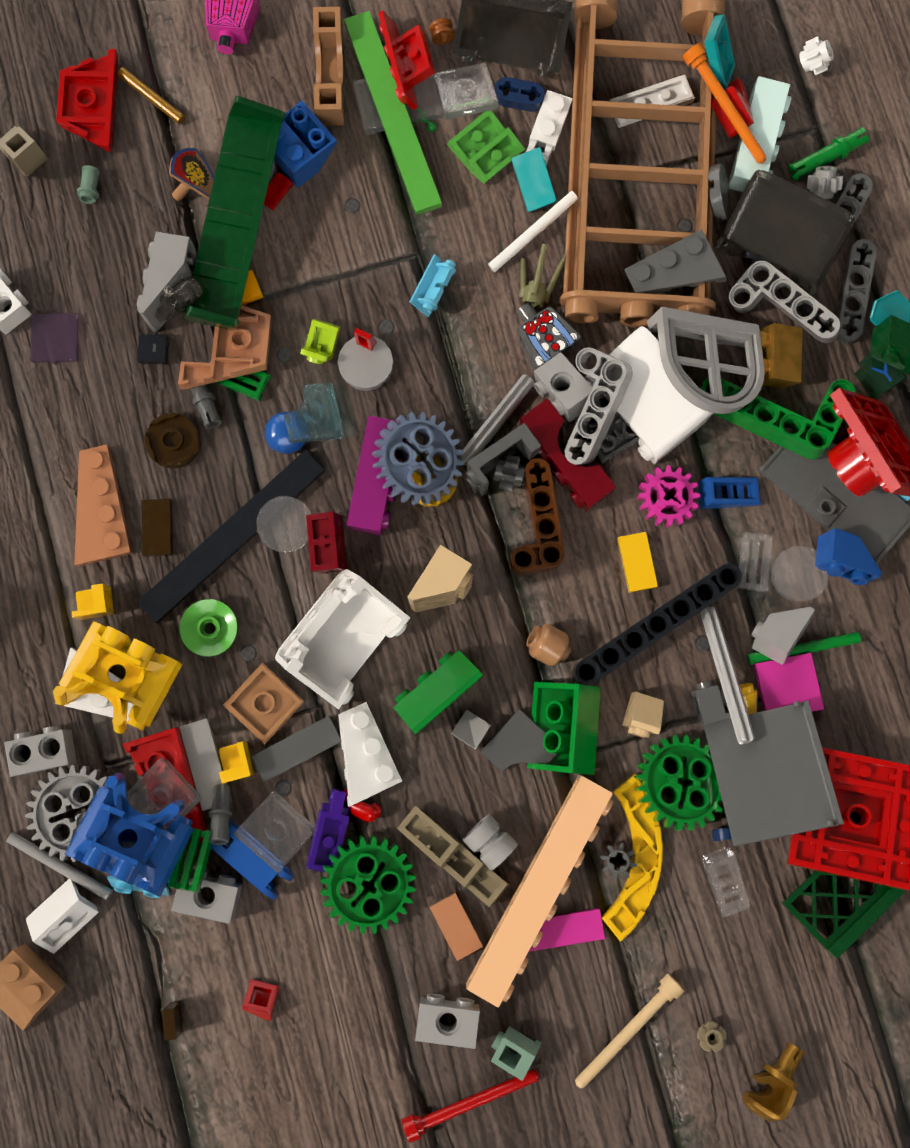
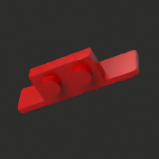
M382 10L378 13L381 23L379 30L385 38L386 45L384 50L392 65L390 72L396 81L397 88L395 92L402 104L406 103L415 110L418 108V103L413 87L436 73L425 32L418 24L400 36L396 23Z

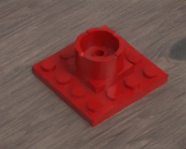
M838 388L830 394L835 403L833 409L841 419L846 420L849 425L847 431L850 436L828 451L830 464L833 469H837V476L857 496L862 497L881 485L887 493L910 497V441L885 402Z
M822 748L844 824L791 835L787 864L910 891V765ZM850 814L856 817L855 824L851 821Z

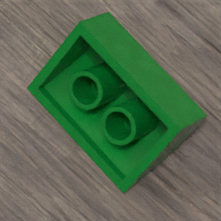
M460 650L455 654L449 651L438 661L441 666L432 673L429 669L416 680L420 685L411 692L407 688L394 699L398 704L393 708L414 734L419 733L483 676Z
M534 682L531 720L545 732L543 737L545 750L556 755L548 764L528 763L527 768L594 775L601 687L583 684ZM553 741L558 744L557 748L554 746Z

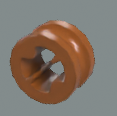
M440 18L430 24L429 32L434 44L443 45L454 39L455 32L450 19Z

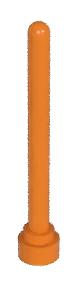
M701 42L697 43L682 58L688 67L692 66L694 70H698L758 164H763L767 158L766 154L707 64L706 49Z

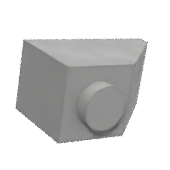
M805 607L770 614L765 623L759 621L751 635L755 638L752 649L783 665L810 623L815 609Z

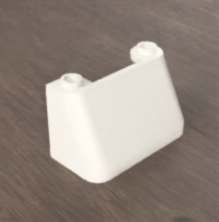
M639 327L609 354L626 362L632 368V380L617 412L640 438L638 440L640 455L647 461L651 460L655 465L704 425L713 413L691 404L673 387L661 362L659 341L645 327ZM616 366L612 370L611 376L614 381H617L622 376L621 366ZM586 375L584 378L593 387L596 379ZM607 392L600 396V399L605 397L610 402V395Z
M345 569L335 577L277 651L275 659L285 670L339 710L342 705L347 704L354 694L353 683L351 682L354 675L385 636L388 638L397 637L405 631L410 617L359 575Z

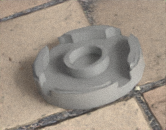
M373 336L377 343L372 351L356 344L354 337L344 344L339 353L338 366L340 374L351 387L357 390L369 391L378 389L392 374L394 363L391 350L384 341L376 336Z

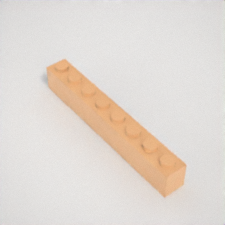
M578 775L466 982L467 990L498 1008L502 1000L504 1002L509 1000L514 990V985L511 984L516 974L521 975L528 964L529 959L526 955L531 946L536 948L543 935L540 929L544 921H550L555 914L557 905L554 903L559 893L564 895L572 879L568 876L573 867L578 868L581 865L586 854L582 850L587 841L592 842L599 831V826L596 824L600 816H606L612 807L613 800L610 799L613 794L612 792Z

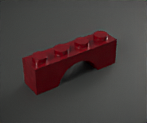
M548 398L520 418L519 426L525 423L541 445L538 458L545 460L554 470L552 473L553 477L560 486L563 487L565 485L571 492L569 495L570 499L577 508L580 509L582 507L587 512L613 493L616 486L600 465L591 467L578 466L570 463L562 454L558 444V434L563 426L564 419Z

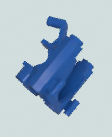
M117 772L107 778L103 788H98L65 855L161 897L194 830L190 827L193 821L178 815L184 810L186 805L180 799L173 801L158 814L147 815L134 810L127 799L125 776ZM169 822L166 830L161 829L164 825H166ZM128 829L134 830L137 834L136 844L131 848L122 847L119 843L120 834Z

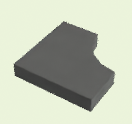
M520 709L514 713L480 751L501 772L510 765L521 762L548 764L556 755L545 750L543 746L545 732ZM553 741L554 746L557 748L558 744Z

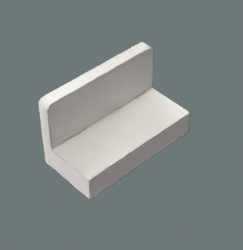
M68 879L26 918L32 941L54 954L99 912L95 904L79 894L75 882Z

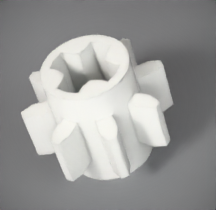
M817 36L805 42L804 51L800 52V61L806 72L814 71L815 75L828 70L829 62L834 59L829 41H820Z

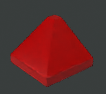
M251 979L242 1010L271 1021L279 986Z

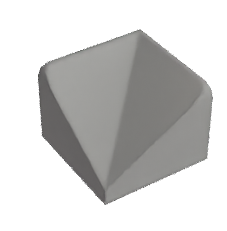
M466 709L451 734L476 750L491 725Z

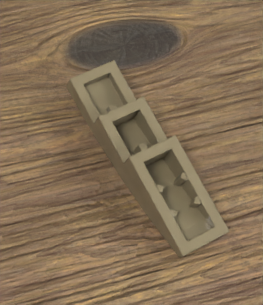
M417 806L411 810L397 829L438 866L444 868L460 884L468 888L488 907L491 908L509 886L495 871H491L481 859Z

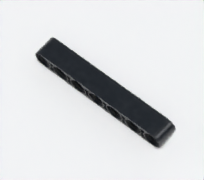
M726 563L685 589L576 663L572 669L573 680L577 684L592 685L736 588L742 581L740 568L735 564ZM722 571H726L731 575L732 582L730 585L722 582L720 577ZM699 586L705 587L708 590L709 598L707 601L701 600L698 597L697 589ZM675 602H680L685 606L686 613L684 616H678L674 612ZM652 618H658L662 621L663 629L661 632H655L651 629L650 621ZM629 633L637 635L640 640V644L636 649L629 647L626 642ZM606 649L613 650L616 654V661L613 665H609L603 660V652ZM582 665L589 666L593 671V676L589 681L582 680L579 676V669Z

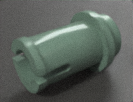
M86 165L82 167L81 184L77 188L79 200L86 204H94L99 198L97 186L100 171L94 166Z

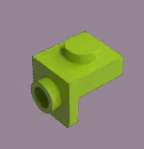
M316 318L312 319L306 345L301 348L300 354L307 356L308 361L316 364H323V362L333 359L341 327Z

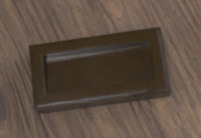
M170 498L141 500L142 556H173L172 500Z

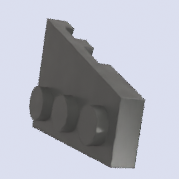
M702 229L624 269L635 293L656 294L671 291L672 288L701 286L700 283L727 281Z

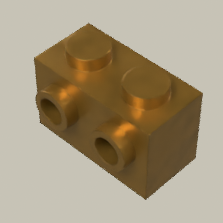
M773 323L760 329L765 371L763 386L785 389L801 383L803 328Z

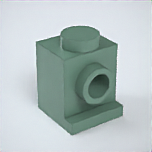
M509 1026L506 1033L499 1031L491 1048L496 1050L491 1062L523 1081L542 1042L538 1040L534 1042Z

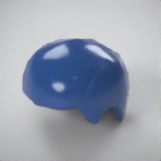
M280 412L272 416L266 424L264 439L269 448L283 454H291L300 450L306 443L308 428L304 419L292 412Z

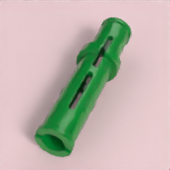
M860 127L843 138L840 136L835 138L831 144L788 166L789 174L800 169L791 178L797 181L815 171L817 167L824 166L837 158L843 159L847 157L850 151L869 142L868 134L857 139L867 131Z

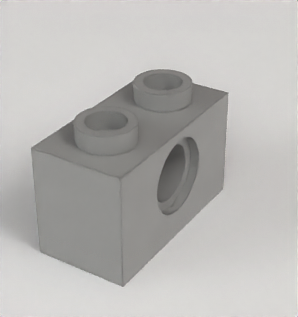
M561 352L534 370V387L541 397L546 396L559 414L563 415L569 423L581 414L593 388ZM560 387H568L565 391L557 390Z
M192 868L189 885H192L195 868ZM205 871L200 893L176 889L171 911L230 924L236 917L243 884L237 883L236 878L233 876L219 875L218 878L207 876L208 872ZM204 887L213 889L215 893L214 901L209 902L203 898L202 890Z
M427 994V997L420 998L415 1041L475 1049L480 1014L479 1004H474L472 999L462 997L457 998L456 1001L444 1000L445 997L439 994ZM445 1013H451L456 1017V1021L454 1024L446 1026L441 1023L440 1017Z

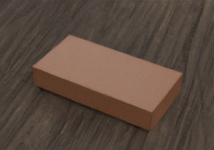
M456 892L430 905V909L457 961L483 947Z

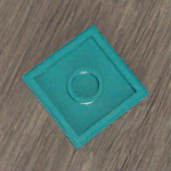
M721 14L714 16L704 43L709 66L723 89L726 90L735 68V61L726 16Z

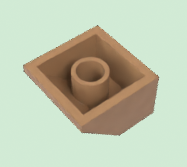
M25 943L13 949L0 963V1009L24 1031L61 992L67 983Z

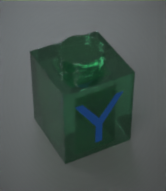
M870 355L859 362L862 367L854 373L866 392L873 399L878 398L906 378L899 369L872 358Z

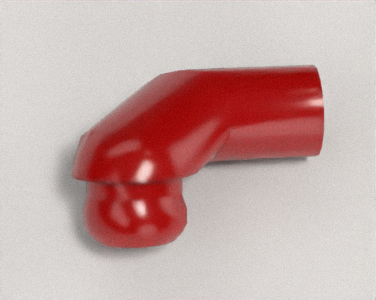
M348 789L343 790L344 792H346V801L348 796ZM360 801L349 807L353 816L366 822L375 821L382 813L381 807L377 803L368 804Z

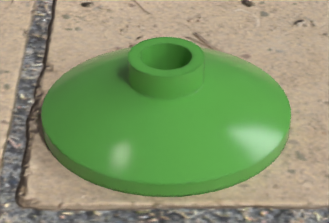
M205 599L192 604L181 618V639L190 651L200 656L211 657L225 652L233 644L237 636L238 624L235 614L226 604L218 600ZM209 624H214L216 627L215 632L212 634H208L206 631V627Z

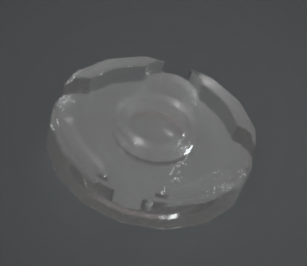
M279 496L267 501L259 511L256 519L257 532L262 542L270 549L279 552H293L303 547L308 541L306 515H311L304 503L293 497Z
M792 546L780 552L773 561L770 571L771 581L776 591L785 599L794 602H806L819 596L827 587L828 574L826 571L815 568V549L804 546Z

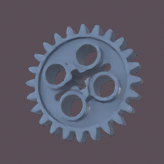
M410 412L406 419L403 415H400L396 418V423L390 421L386 424L389 430L383 429L379 432L383 439H378L374 442L377 447L381 448L372 453V456L379 458V461L373 464V467L381 468L382 471L376 478L386 479L382 488L385 489L391 486L393 488L392 497L401 493L402 503L406 502L410 497L412 505L419 504L420 499L423 505L429 504L431 499L434 502L441 500V495L446 496L450 494L448 487L453 488L457 486L453 478L462 476V473L456 469L464 465L463 461L457 459V456L462 454L463 450L455 449V445L460 440H451L450 436L454 430L451 429L445 432L443 429L446 422L443 421L438 425L435 424V415L431 416L428 420H426L424 412L420 413L417 419L413 412ZM415 433L423 436L424 445L417 443ZM395 450L403 454V463L398 462L394 457ZM418 455L422 458L419 463L415 460ZM434 455L438 456L441 459V468L437 467L434 464ZM413 472L421 476V485L413 481Z

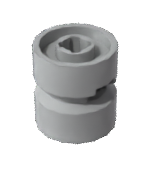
M489 813L462 840L473 852H481L480 859L492 871L514 851L518 843L508 832L499 831L500 824Z

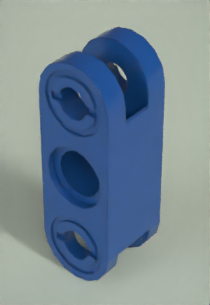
M230 820L229 836L234 839L232 843L225 845L212 844L211 848L263 894L275 900L279 893L271 882L277 875L287 881H291L294 878L293 872L241 826Z

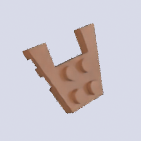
M241 305L238 327L233 330L215 327L210 363L181 361L178 380L179 388L185 390L267 370L272 327L271 315Z

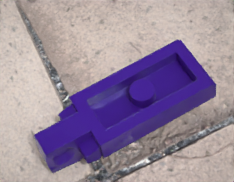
M332 788L328 803L322 802L308 854L307 869L325 872L323 865H333L329 855L332 854L337 857L340 855L337 846H343L350 817L348 815L349 808L343 806L346 792L343 790Z

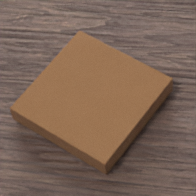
M262 663L223 706L260 741L267 744L305 701L265 663Z

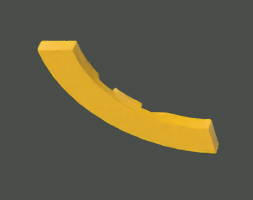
M633 774L613 793L620 802L629 823L632 851L635 852L632 855L631 862L636 863L637 867H630V877L627 878L621 893L612 906L601 916L620 942L633 931L643 918L653 895H655L663 861L661 827L659 822L653 821L654 811L650 813L644 812L649 804L647 802H638L644 794L634 789L642 785L641 781L634 779L636 774Z

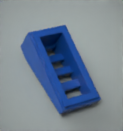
M706 477L698 482L701 509L761 505L758 477ZM743 485H747L748 499L744 498ZM723 486L725 499H722L721 487ZM733 486H735L736 499H734Z

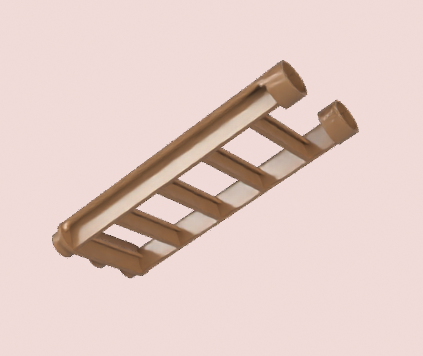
M575 0L576 43L568 193L573 191L577 195L578 200L567 209L563 294L560 297V304L565 308V320L575 324H589L598 320V313L620 314V322L625 326L646 327L648 326L647 320L661 307L710 316L716 309V303L710 299L711 282L700 283L701 286H695L693 296L583 290L586 241L670 246L693 234L687 232L586 227L588 178L696 184V232L702 229L712 248L713 209L709 192L714 180H708V174L711 165L715 164L716 113L711 106V99L714 98V95L702 76L700 107L592 101L594 56L684 61L682 56L694 45L595 39V29L609 27L616 21L618 0ZM682 0L681 27L689 34L702 35V45L705 49L704 41L714 16L721 14L725 16V0ZM591 117L699 123L698 169L589 163Z

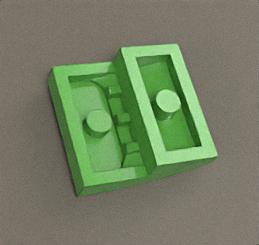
M490 108L447 143L457 158L483 184L509 164L511 158L518 156L525 150L510 128L505 129Z

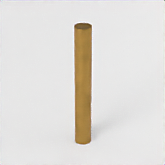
M122 67L117 73L119 78L177 124L181 125L184 122V114L126 68Z

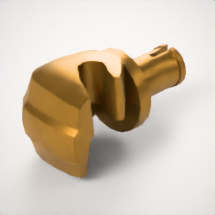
M787 1042L776 1066L774 1064L770 1066L766 1063L763 1069L767 1072L752 1076L757 1082L766 1084V1089L758 1092L746 1090L742 1095V1101L746 1107L759 1117L771 1122L785 1119L797 1095L796 1089L798 1084L794 1082L795 1078L792 1076L805 1052L792 1043Z

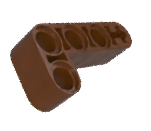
M535 458L527 463L523 478L534 544L515 548L509 560L511 569L519 575L554 570L560 566L565 556L551 469L545 460ZM534 468L539 473H542L539 481L540 486L536 487V475L532 474ZM537 495L546 496L549 504L545 507L537 506L534 502V497ZM543 522L550 523L553 527V533L549 535L542 534L539 530V524ZM548 549L554 550L558 555V560L554 563L547 562L543 557V552ZM518 554H525L529 557L530 564L526 567H520L516 564L515 557Z

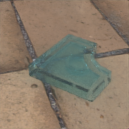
M307 384L304 387V399L301 407L298 410L288 412L284 416L290 443L341 439L345 435L333 384Z

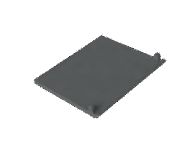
M808 700L801 703L800 701H795L793 705L749 714L755 735V740L749 744L738 743L731 719L704 725L734 847L844 824Z

